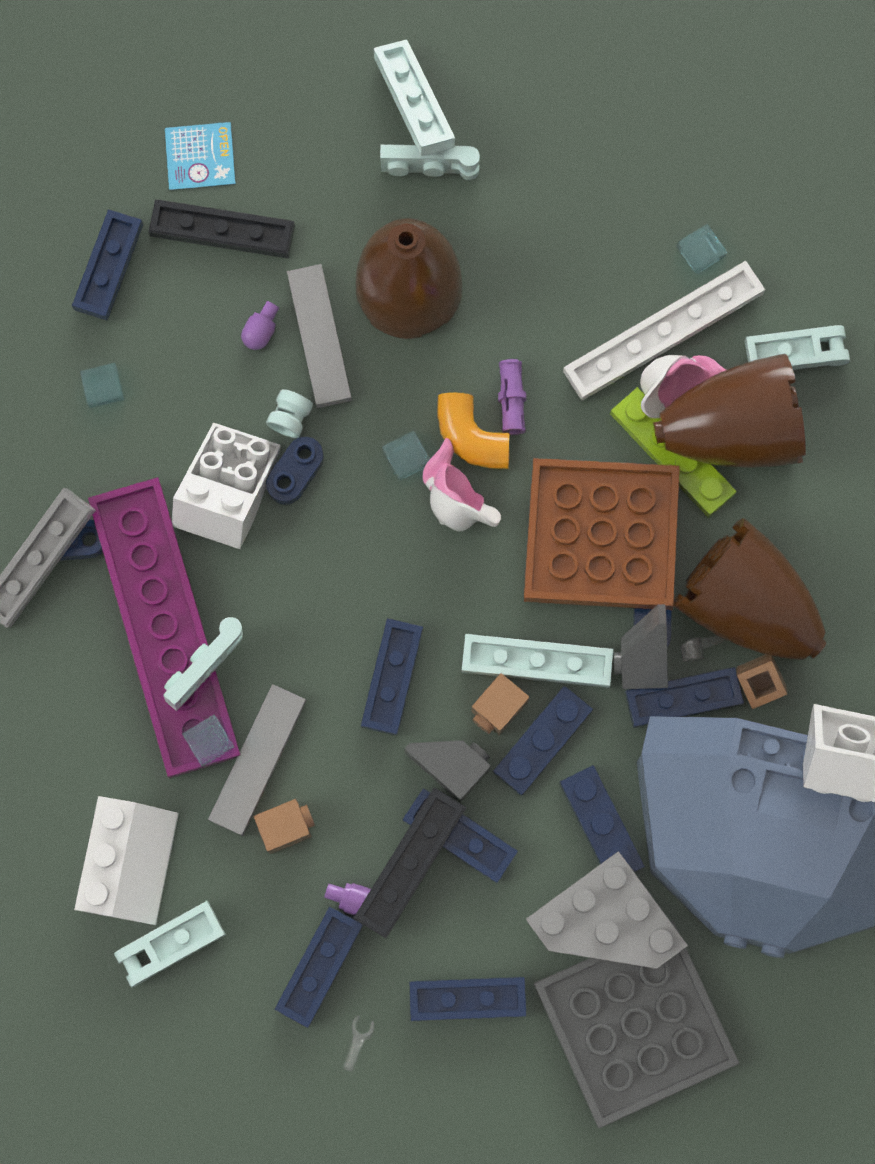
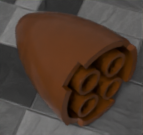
M404 218L389 222L371 236L362 250L356 270L357 300L362 311L371 321V324L381 332L393 337L405 339L420 338L423 334L436 330L444 323L447 324L456 313L462 296L461 269L452 246L441 232L423 221Z
M787 354L756 359L711 376L683 393L659 414L660 421L653 422L657 444L664 443L665 450L684 458L726 467L759 468L803 463L802 456L806 455L802 408L799 407L795 387L791 386V384L795 383L796 379Z
M745 518L738 520L732 527L736 532L731 537L726 535L722 539L719 538L686 579L687 584L685 587L688 591L685 596L679 593L674 599L673 606L705 629L744 648L786 659L804 660L808 656L814 659L823 650L827 642L823 639L826 631L820 613L809 590L786 557L766 536Z

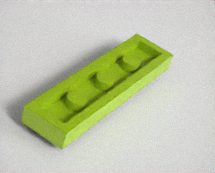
M637 387L611 410L610 415L658 465L680 466L679 488L709 518L731 499L737 491L711 464L684 458L665 450L664 443L657 444L653 422H658L660 419L650 418L642 411L641 402L645 395Z

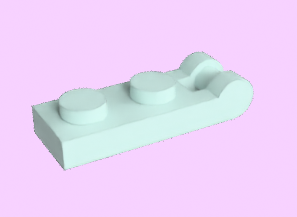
M381 145V172H388L393 176L423 173L426 176L438 177L444 173H457L465 180H473L479 175L480 154L476 148L471 146H455V148L421 157L416 145Z
M842 325L749 336L744 341L748 362L784 353L787 354L793 370L827 365L841 366L850 362L849 351L844 349L843 340L846 338ZM820 342L829 343L830 351H822Z
M228 617L222 620L219 627L220 635L209 646L204 643L194 652L190 658L192 665L183 674L178 671L167 681L164 686L167 691L163 696L173 709L177 711L239 645L243 633L238 619Z
M205 901L119 949L114 955L119 964H124L129 974L126 978L132 988L224 937L226 934L210 903ZM145 950L151 963L142 967L136 955Z

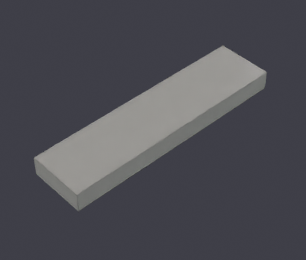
M322 264L287 271L317 408L352 401Z
M68 488L61 490L0 575V623L6 628L12 627L96 511Z
M272 684L240 751L241 756L237 757L208 818L209 821L244 836L307 702L306 699Z

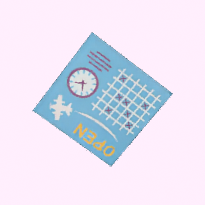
M231 122L165 128L169 190L235 184Z

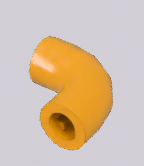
M456 392L438 395L437 416L440 433L444 440L448 438L451 441L453 453L472 465L509 469V433L486 432L477 426L473 415L474 397L472 395Z

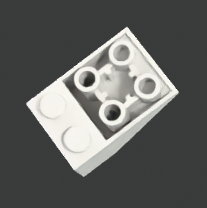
M213 423L173 498V527L240 549L254 522L267 487L268 475L274 468L281 445Z

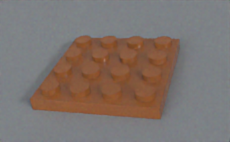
M533 458L524 602L653 609L658 604H665L666 610H673L680 466Z

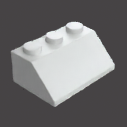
M817 704L813 705L803 762L805 788H810L823 794L834 793L848 796L861 802H875V716Z
M98 796L74 910L156 925L179 813L135 802Z

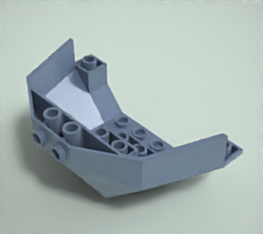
M650 716L642 752L637 760L650 873L715 936L723 937V943L728 946L746 949L747 944L762 947L761 953L764 955L784 958L785 953H795L875 927V802H861L852 797L834 793L823 794L813 789L805 788L803 762L808 735L739 718Z

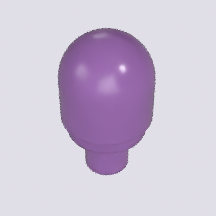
M267 301L260 314L254 312L253 316L249 317L241 333L242 341L247 348L260 350L268 344L275 332L276 324L272 320L279 307Z
M328 883L324 898L339 902V909L355 916L371 889L355 883H346L345 888Z

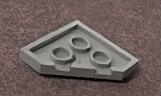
M619 851L526 918L528 924L550 952L657 969L688 946Z

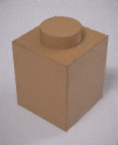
M765 654L737 666V677L752 709L787 695L786 684L772 655Z
M500 673L472 705L471 712L476 715L472 720L487 734H490L493 730L500 736L526 706L529 696Z
M296 799L253 816L269 854L311 838L312 835L309 828L315 826L308 806L300 807Z

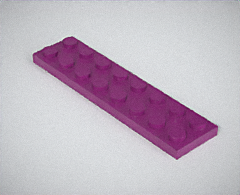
M153 478L89 497V505L96 510L93 514V519L168 778L170 779L241 756L216 669L177 711L165 701L163 696L167 691L164 688L167 681L178 671L183 674L192 665L190 658L194 652L204 643L208 646V642L159 478Z

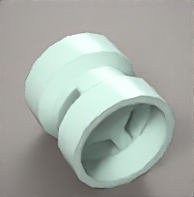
M282 389L276 399L277 408L269 414L266 425L282 435L299 438L303 430L302 421L304 417L310 414L313 403L300 394Z

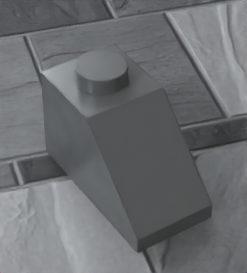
M658 604L621 637V652H614L615 675L622 674L623 689L668 688L665 604Z
M463 740L409 743L404 749L405 754L460 803L491 768V765L486 762L490 756L474 742L470 746Z

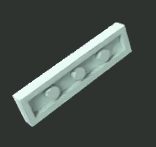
M403 40L374 48V59L421 157L455 148L453 132L408 41Z
M465 634L462 673L499 676L502 673L509 678L609 688L613 649Z

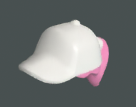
M666 355L660 357L648 365L641 375V389L645 394L641 402V409L648 417L659 418V414L676 398L695 385L726 369L707 356L698 355L688 358L681 355Z
M446 438L440 449L427 462L422 475L424 484L431 491L430 504L433 513L440 524L446 525L455 531H464L477 521L492 527L498 526L501 520L499 511L484 504V497L473 490L468 478L459 469L451 465L454 451L451 441Z

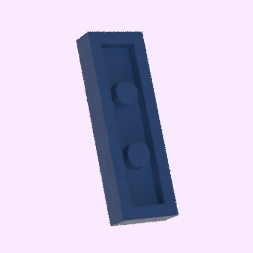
M108 209L72 303L75 311L108 321L143 228L141 219Z
M387 618L361 728L398 736L423 626Z
M735 667L668 681V688L629 689L625 691L633 728L647 726L650 716L689 717L744 704Z
M563 686L493 770V773L522 796L593 709L567 687Z
M594 765L560 781L559 784L599 863L602 864L619 851L633 872L644 868L645 866Z
M424 788L402 819L405 823L411 826L430 795L429 791ZM465 815L461 816L443 846L444 849L496 884L518 852Z
M329 906L274 1010L309 1028L358 937L363 924Z
M524 977L409 982L411 1021L526 1016Z

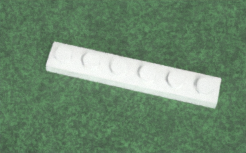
M744 261L563 368V373L581 401L762 296L765 288L748 263Z

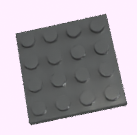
M673 920L670 921V922L672 923V925L675 927V929L677 930V927H676L674 921H673ZM686 948L657 969L588 958L534 983L598 1128L739 1064Z

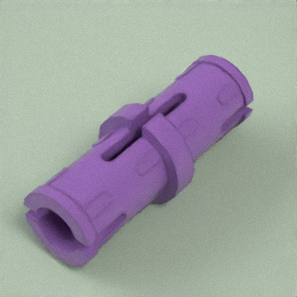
M507 359L499 362L501 392L498 393V402L502 404V433L519 435L526 431L524 402L527 400L522 385V361Z

